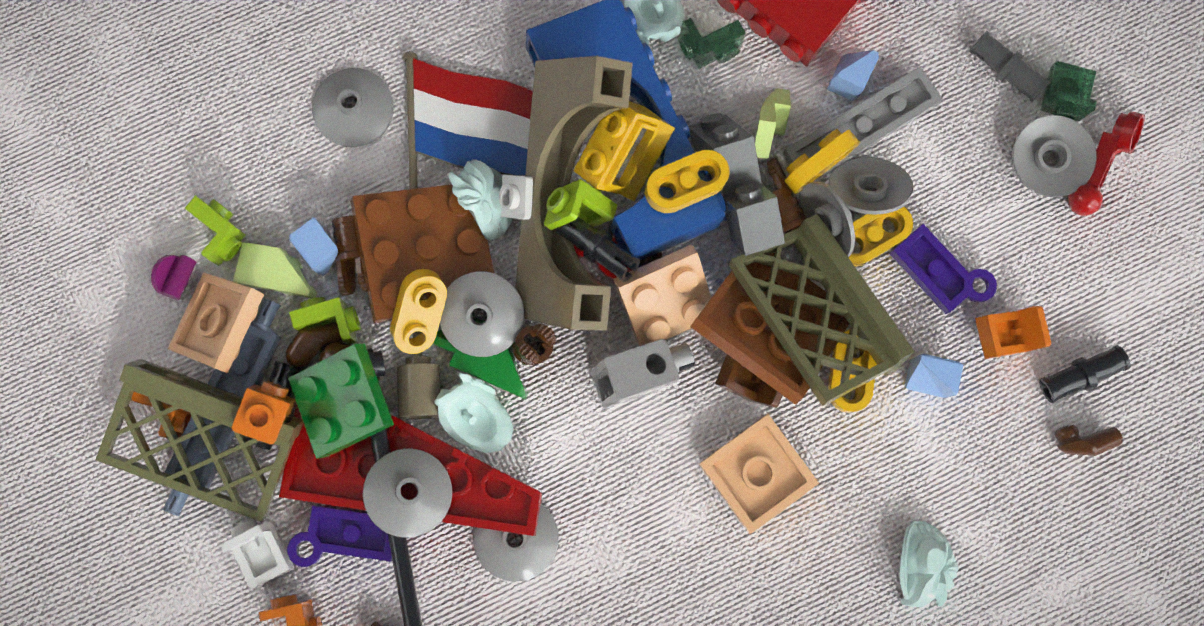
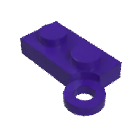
M924 224L919 226L889 253L945 315L953 311L966 298L979 303L989 300L996 293L997 282L992 273L984 269H974L968 272ZM979 278L985 282L986 290L984 293H978L973 289L974 279Z
M312 506L308 532H300L294 535L287 546L289 559L300 567H309L317 563L321 559L323 552L388 562L392 561L388 534L378 528L367 513ZM302 541H308L313 546V552L307 558L302 557L298 552V546Z

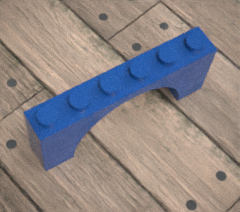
M602 0L526 30L525 48L534 67L535 61L588 56H600L633 63L630 96L640 105L645 106L675 128L661 153L660 168L696 153L688 140L690 132L684 117L676 115L670 103L672 101V94L667 82L663 78L659 79L653 68L655 64L653 53L646 42L641 43L636 33L637 22L629 7L624 8L621 0ZM703 170L699 171V178L703 181L708 182V179L706 177L708 172ZM669 187L659 189L661 196L664 198H672L674 196L673 190ZM719 192L679 211L661 213L653 209L647 202L646 196H644L634 206L615 216L610 229L617 244L633 256L638 257L641 261L718 228L725 217L726 205Z

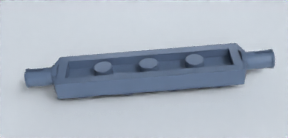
M267 298L263 299L264 301L257 316L251 322L241 343L239 355L233 361L228 374L214 369L208 382L209 385L241 397L244 396L246 388L255 384L259 386L281 340V337L270 328L279 307H281L280 304ZM192 417L183 435L198 429ZM203 417L206 425L214 422ZM220 424L209 429L219 453L229 449L235 436L232 428ZM200 434L181 442L191 465L211 457ZM175 452L165 470V473L170 475L182 470ZM214 462L194 470L201 486L210 488L217 474ZM185 474L182 475V476H180V477H178V478H181V479H184V480L188 481V479H187V477H186ZM172 489L162 510L172 515L180 516L189 495Z

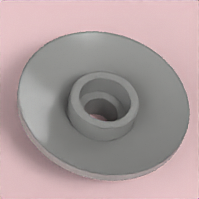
M360 68L343 69L328 76L317 88L312 102L313 119L319 131L331 142L344 147H361L376 141L388 129L394 113L393 98L385 82L376 74ZM349 97L357 99V103L353 108L343 107L344 101Z
M1058 115L1044 116L1029 123L1018 134L1012 149V163L1017 177L1029 190L1041 196L1062 197L1076 192L1078 187L1088 182L1096 165V148L1088 131L1075 120ZM1045 152L1053 155V166H1048L1043 161Z
M861 157L850 159L836 167L829 178V186L838 193L845 205L850 210L863 214L877 215L894 212L904 207L910 201L913 193V181L910 175L899 165L880 158Z
M817 181L807 184L801 190L798 201L804 216L809 218L818 214L849 258L855 246V231L849 208L838 193L829 185Z
M485 271L465 274L450 284L446 289L447 298L440 326L447 340L456 349L471 356L488 357L503 352L515 342L518 333L522 330L525 312L522 298L513 284L498 274ZM482 308L486 311L487 321L485 323L479 324L473 320L472 312L474 309Z
M399 449L380 458L370 469L363 487V501L368 516L378 528L396 537L411 538L428 533L444 519L452 500V484L445 467L434 456L417 449ZM406 483L415 485L417 488L416 498L412 500L404 499L400 492L401 487Z
M542 503L540 505L536 536L523 535V543L519 547H512L508 544L507 535L509 532L477 527L474 529L473 543L478 560L489 573L506 581L519 582L536 577L552 562L558 547V528L550 511Z

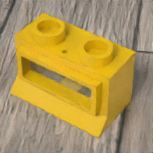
M629 101L628 108L614 111L599 121L573 171L595 189L620 194L635 202L675 128L645 106Z

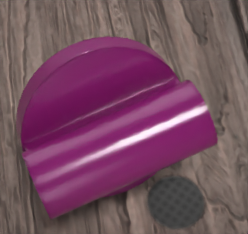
M165 255L161 257L152 269L151 282L153 288L160 295L179 300L188 285L189 278L197 262L185 255Z

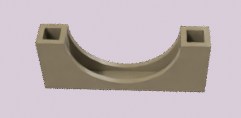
M600 56L535 61L525 176L533 178L532 212L529 220L521 219L515 286L523 301L524 319L570 330H607L611 286L604 285L594 279L581 264L573 244L564 237L559 236L556 233L557 228L550 230L544 226V221L548 210L546 205L549 196L555 189L570 184L576 158L588 134L608 114L628 108L633 65L631 62Z

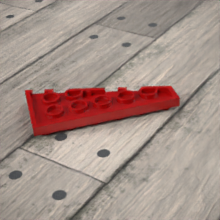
M296 404L294 417L302 419L298 405ZM391 415L394 425L386 428L390 451L417 449L427 452L438 459L448 472L452 484V500L449 510L441 522L536 536L542 492ZM303 423L300 434L294 440L284 467L279 497L366 510L363 501V487L370 469L375 464L370 437L328 457L316 459ZM406 483L401 487L400 492L404 499L412 500L416 498L417 488L415 485Z

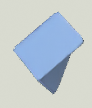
M870 50L844 55L840 59L827 90L851 101L857 100L876 65L879 52Z
M313 217L290 234L289 240L311 269L324 276L329 272L338 254V248L324 231L319 221Z
M923 353L910 359L905 387L908 390L942 398L955 396L959 391L963 364L958 361Z

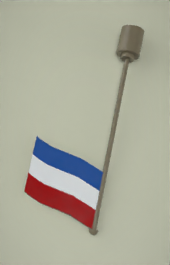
M407 51L403 54L402 60L406 62L409 189L418 188L417 153L460 168H464L467 161L475 159L485 163L500 174H526L533 91L505 80L452 72L418 60L417 54L412 51ZM421 331L414 332L413 338L420 335ZM422 352L414 354V357L405 358V365L397 366L398 418L406 420L439 418L438 406L434 404V400L440 393V366L431 364V357L422 356Z

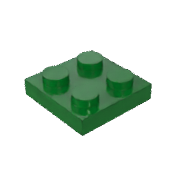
M353 344L288 378L316 459L328 457L394 425L365 344Z

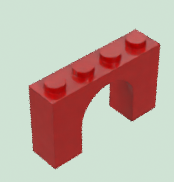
M862 0L717 1L729 13L736 12L748 21L749 27L757 35L763 38L768 37L779 45L781 52L793 62H801L807 67Z

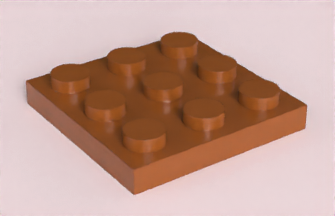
M452 184L352 196L350 202L373 323L392 321L402 281L415 270L428 269L434 271L439 275L446 289L456 279L465 274L477 271L494 273L488 239L482 234L471 212L465 210L458 203V197L452 192ZM426 292L422 294L419 300L428 299L432 293Z
M756 262L746 265L752 277L768 282L771 267ZM778 269L775 284L797 291L799 275ZM731 271L690 327L797 405L804 398L810 387ZM806 278L803 293L825 299L826 291ZM772 294L770 304L774 310L791 316L794 301ZM801 303L798 319L820 325L823 310ZM830 312L827 328L844 333L849 325L848 321L844 316ZM796 329L794 339L799 347L815 352L818 336ZM825 338L822 355L830 356L838 342Z

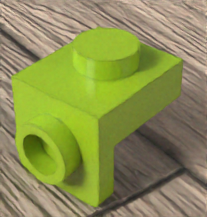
M579 179L564 187L555 189L549 196L544 226L553 230L580 217L592 227H596L613 220L618 205L604 196L600 190Z
M195 195L185 209L216 233L214 238L203 249L201 255L220 266L224 261L231 260L239 252L242 246L241 240L246 234L229 222V219L234 214L215 199L206 204Z
M325 297L311 298L300 303L301 309L289 312L293 328L297 331L337 322L341 338L347 344L358 342L355 331L361 330V325L354 306L348 307L347 303L339 297L327 301Z

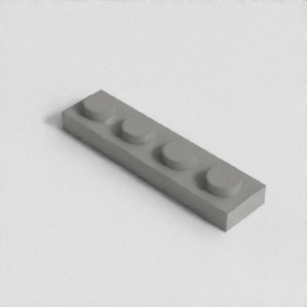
M920 66L787 147L782 154L789 164L804 153L811 158L821 150L818 144L832 131L838 128L843 133L850 129L860 141V144L849 155L822 175L824 176L933 109L944 99Z

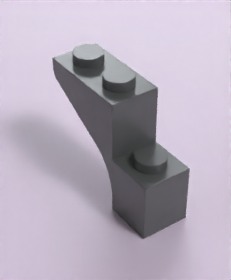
M721 113L706 115L700 119V123L688 126L691 141L696 151H716L726 159L729 165V178L720 193L726 205L725 215L731 241L747 256L785 244L778 199L776 195L762 184L754 136L730 117Z

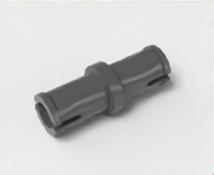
M988 31L980 37L969 51L998 73L996 78L1001 82L1006 79L1026 95L1031 102L1051 82L1022 60L1024 56L1017 51L1014 54L991 36Z

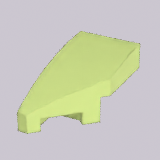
M774 90L761 107L754 140L757 158L769 159L773 136L785 135L791 108L790 90Z
M242 242L233 282L247 287L273 290L292 296L316 298L317 295L315 288L307 283L301 272L303 267L299 259L289 256L287 251L281 248Z

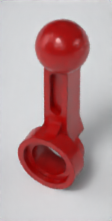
M1130 111L1128 114L1121 113L1115 122L1112 134L1103 132L1096 149V165L1092 176L1085 185L1078 187L1076 192L1068 195V205L1075 214L1089 216L1100 209L1103 202L1100 190L1114 158L1121 152L1133 153L1143 130L1145 114Z

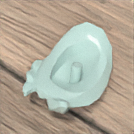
M624 0L625 8L629 7L637 22L636 33L641 43L646 42L649 45V39H660L663 42H667L680 34V26L685 19L684 8L680 0Z
M475 159L467 161L464 169L461 170L458 176L451 171L449 173V180L453 185L452 192L458 197V203L465 210L471 212L484 237L494 241L503 236L512 224L513 218L501 217L502 209L499 193L502 187V175L485 163Z
M459 373L461 383L453 385L451 389H442L434 400V404L438 406L439 422L454 440L470 449L483 453L501 451L512 440L513 425L511 417L496 398L493 387L484 383L479 378Z
M912 521L905 531L899 575L904 598L901 599V604L905 606L923 607L936 599L938 606H942L947 600L948 590L954 587L953 579L957 577L959 569L946 536L938 528L926 521Z

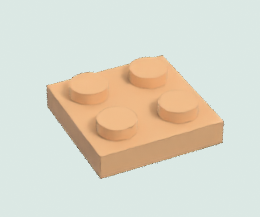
M692 244L637 268L636 272L630 271L629 273L632 274V277L625 282L621 281L619 277L613 279L638 346L660 339L667 340L691 329L690 326L711 299L698 252Z
M203 272L168 349L228 374L233 361L239 355L240 346L251 322L257 316L258 306L264 294L251 287Z
M769 414L764 415L699 463V466L748 534L755 532L819 484Z

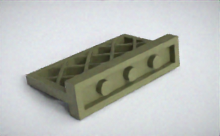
M818 214L805 219L799 228L784 234L785 244L747 256L741 254L731 259L728 265L822 406L882 374L886 376L897 370L915 352ZM794 243L803 256L802 265L780 259L782 248ZM756 262L771 267L768 282L752 277L746 265ZM778 269L799 275L797 291L775 284ZM806 278L821 282L827 291L825 299L803 293ZM772 294L794 301L791 316L774 310L770 304ZM801 303L823 310L820 325L798 319ZM830 312L845 317L850 324L849 334L827 328ZM796 329L818 336L815 352L799 347L794 339ZM825 338L847 345L844 361L822 355ZM854 348L868 351L877 365L868 369L852 364ZM820 365L842 371L840 385L828 390L819 376ZM850 374L856 375L854 378L849 380Z
M143 359L126 363L119 381L123 382L95 460L262 522L266 518L294 440L300 434L304 423L303 420L291 415L284 420L277 441L274 443L280 446L274 463L260 468L250 445L259 442V440L252 438L247 441L245 435L234 432L239 445L219 453L209 432V429L220 424L232 428L243 397ZM137 392L148 396L156 414L137 422L129 406L133 393ZM162 402L172 405V407L165 409ZM179 408L190 412L198 428L181 437L177 436L167 415ZM203 417L214 422L206 425ZM159 418L169 442L150 450L139 426ZM125 419L127 427L120 429ZM127 431L131 432L141 453L131 459L112 453L118 435ZM200 434L211 457L191 465L181 442ZM172 446L182 470L170 475L160 471L153 454ZM242 449L252 472L232 480L222 458ZM144 459L146 465L138 463L137 461ZM214 462L224 485L213 490L201 486L194 472L195 469ZM271 470L268 481H266L263 473ZM185 474L186 477H187V479H188V481H186V480H184V479H181V478H178V477H180V476H182V475ZM255 477L263 493L258 507L243 502L235 486ZM227 490L229 496L221 494L220 492Z

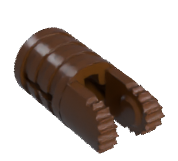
M774 157L767 161L766 165L777 187V190L772 193L777 196L783 234L799 228L807 217L804 216L797 197L793 194L794 192L785 183L787 177L777 157Z
M344 216L333 219V239L338 248L335 260L340 295L347 296L356 292V273L360 288H362V291L365 290L367 292L353 216Z
M545 324L525 327L518 333L515 342L512 344L513 354L519 362L525 365L542 363L552 354L554 344L556 343V335L552 328ZM525 336L529 339L535 336L540 338L541 342L538 345L539 350L542 351L540 355L529 344H526L523 340Z

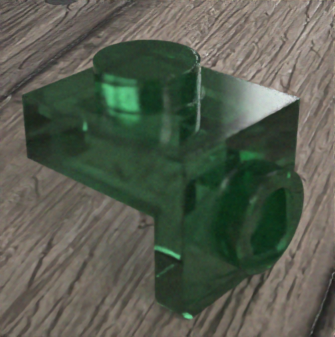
M689 18L682 23L681 37L678 38V42L684 56L688 60L693 58L698 69H701L715 61L722 64L740 53L746 32L739 20H736L702 37L693 20Z
M1056 61L1050 67L1048 80L1051 82L1045 88L1040 111L1081 121L1096 108L1097 101L1090 99L1096 71Z

